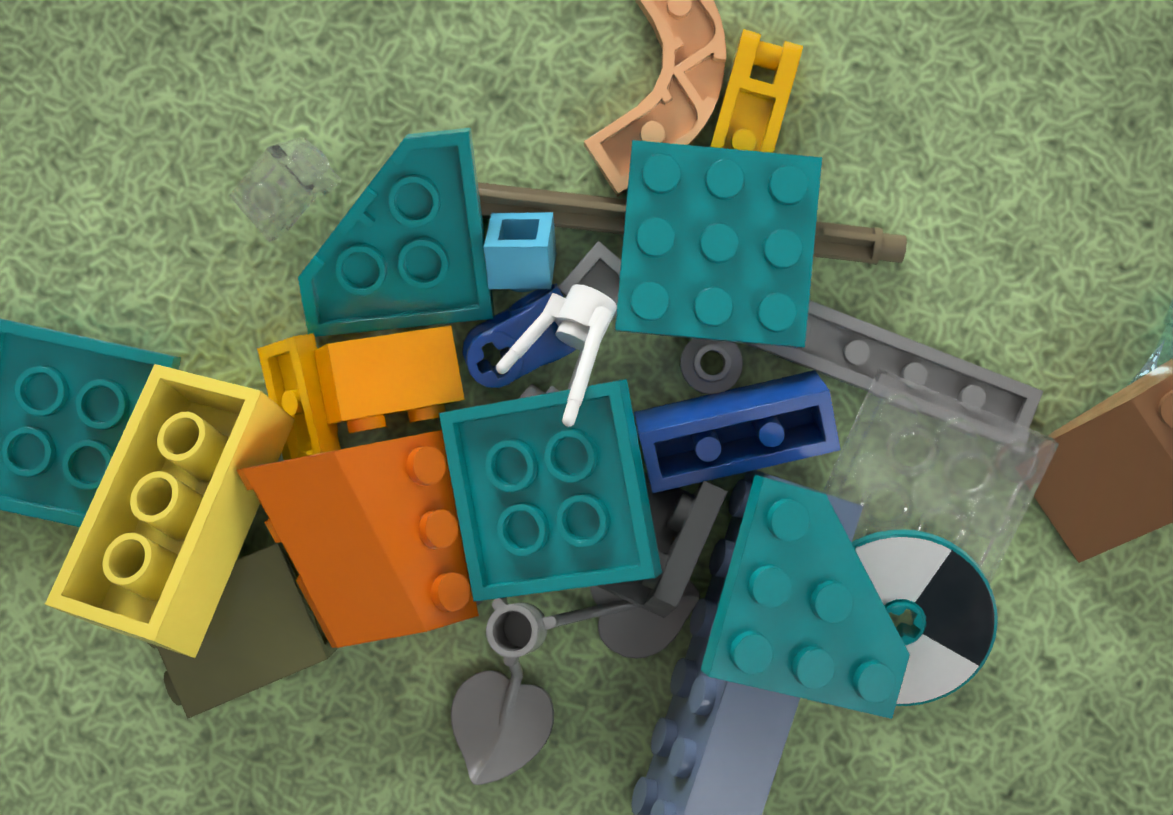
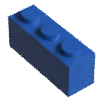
M815 370L634 412L652 493L841 450L830 390Z

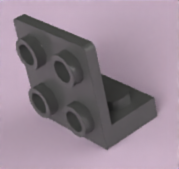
M644 472L662 574L652 579L598 585L597 587L665 618L678 607L728 491L703 481L693 494L680 488L652 493L648 473Z

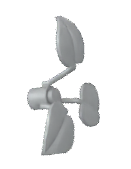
M690 580L688 581L678 607L665 618L597 586H590L592 597L597 604L596 606L545 617L539 608L530 603L509 604L507 597L495 599L492 603L495 611L487 622L486 636L492 649L504 657L503 661L506 666H509L511 678L509 679L505 674L494 670L477 673L459 687L451 708L453 734L464 757L471 782L474 785H482L513 774L531 761L546 744L554 724L552 699L548 692L540 686L521 684L523 671L519 657L537 650L545 641L548 629L599 617L598 632L601 640L609 649L624 657L645 658L665 649L680 632L696 603L700 600L699 591ZM476 601L477 605H479L480 603L483 602V601Z

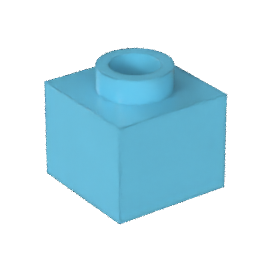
M553 212L491 213L484 243L489 289H510L515 292L551 289L557 255Z

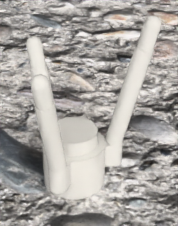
M579 284L571 287L566 298L552 293L541 315L497 363L496 371L500 374L508 372L517 360L528 351L555 321L559 326L555 333L557 338L568 346L580 350L567 389L571 390L562 418L565 426H573L585 395L600 343L617 310L616 303L604 293L592 287Z

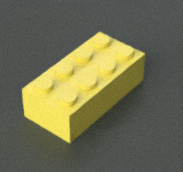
M154 364L45 605L88 623L196 658L260 505L254 490L246 489L237 469L278 462L295 419L260 390Z

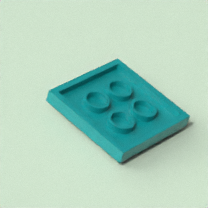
M632 140L615 331L804 348L822 157Z
M0 318V510L80 527L154 364L179 370L181 357Z
M627 379L587 386L576 421L571 427L565 426L562 422L571 389L439 413L474 602L652 579L662 574Z

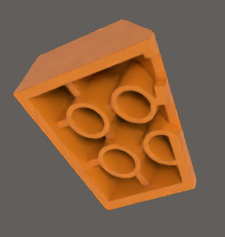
M442 430L237 469L246 489L254 490L269 519L265 521V524L275 543L283 544L299 574L296 582L332 648L428 632L479 616L477 603L473 601Z

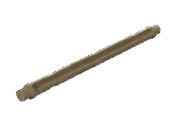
M478 182L482 218L490 219L491 213L553 212L554 227L624 234L627 199ZM816 221L813 257L863 262L877 265L879 261L902 263L906 253L907 238L905 235L883 233L882 228L877 227L869 228Z

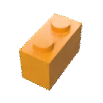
M451 325L329 343L314 350L327 425L347 422L348 433L387 427L385 415L404 411L408 412L409 423L440 418L439 413L446 412L445 404L465 400Z

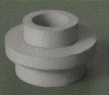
M693 338L684 348L680 360L681 372L685 381L693 389L704 394L720 393L731 388L739 379L743 366L742 355L735 342ZM706 352H716L723 359V368L716 375L706 374L701 368L700 361Z

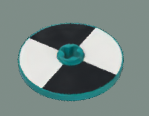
M917 530L881 531L853 541L852 545L888 614L891 612L900 616L906 609L911 612L913 624L910 626L907 623L901 622L896 627L910 654L896 706H913L933 702L950 695L968 683L989 657L996 638L998 625L996 601L991 586L979 565L964 550L952 542Z

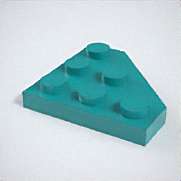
M471 128L414 133L405 136L298 276L308 334L314 333V336L318 337L493 319L494 304L492 289L488 287L484 255L485 234Z
M755 475L701 671L711 678L892 719L910 654L827 495L815 490Z

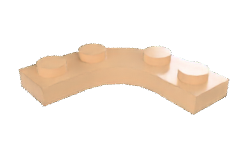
M635 0L653 27L662 49L661 73L653 91L637 107L584 141V147L617 197L628 190L632 140L691 145L702 132L712 115L721 91L726 62L725 33L714 0Z

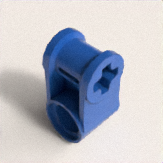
M552 284L551 289H537L513 303L508 309L495 315L493 319H487L468 331L463 340L462 353L469 373L477 383L485 387L500 388L509 385L511 382L540 366L555 362L576 350L557 338L555 333L559 326L554 321L505 374L498 373L496 366H492L487 359H483L484 352L482 347L490 342H493L498 350L502 349L500 356L503 358L513 344L541 315L551 294L555 293L564 297L557 284Z

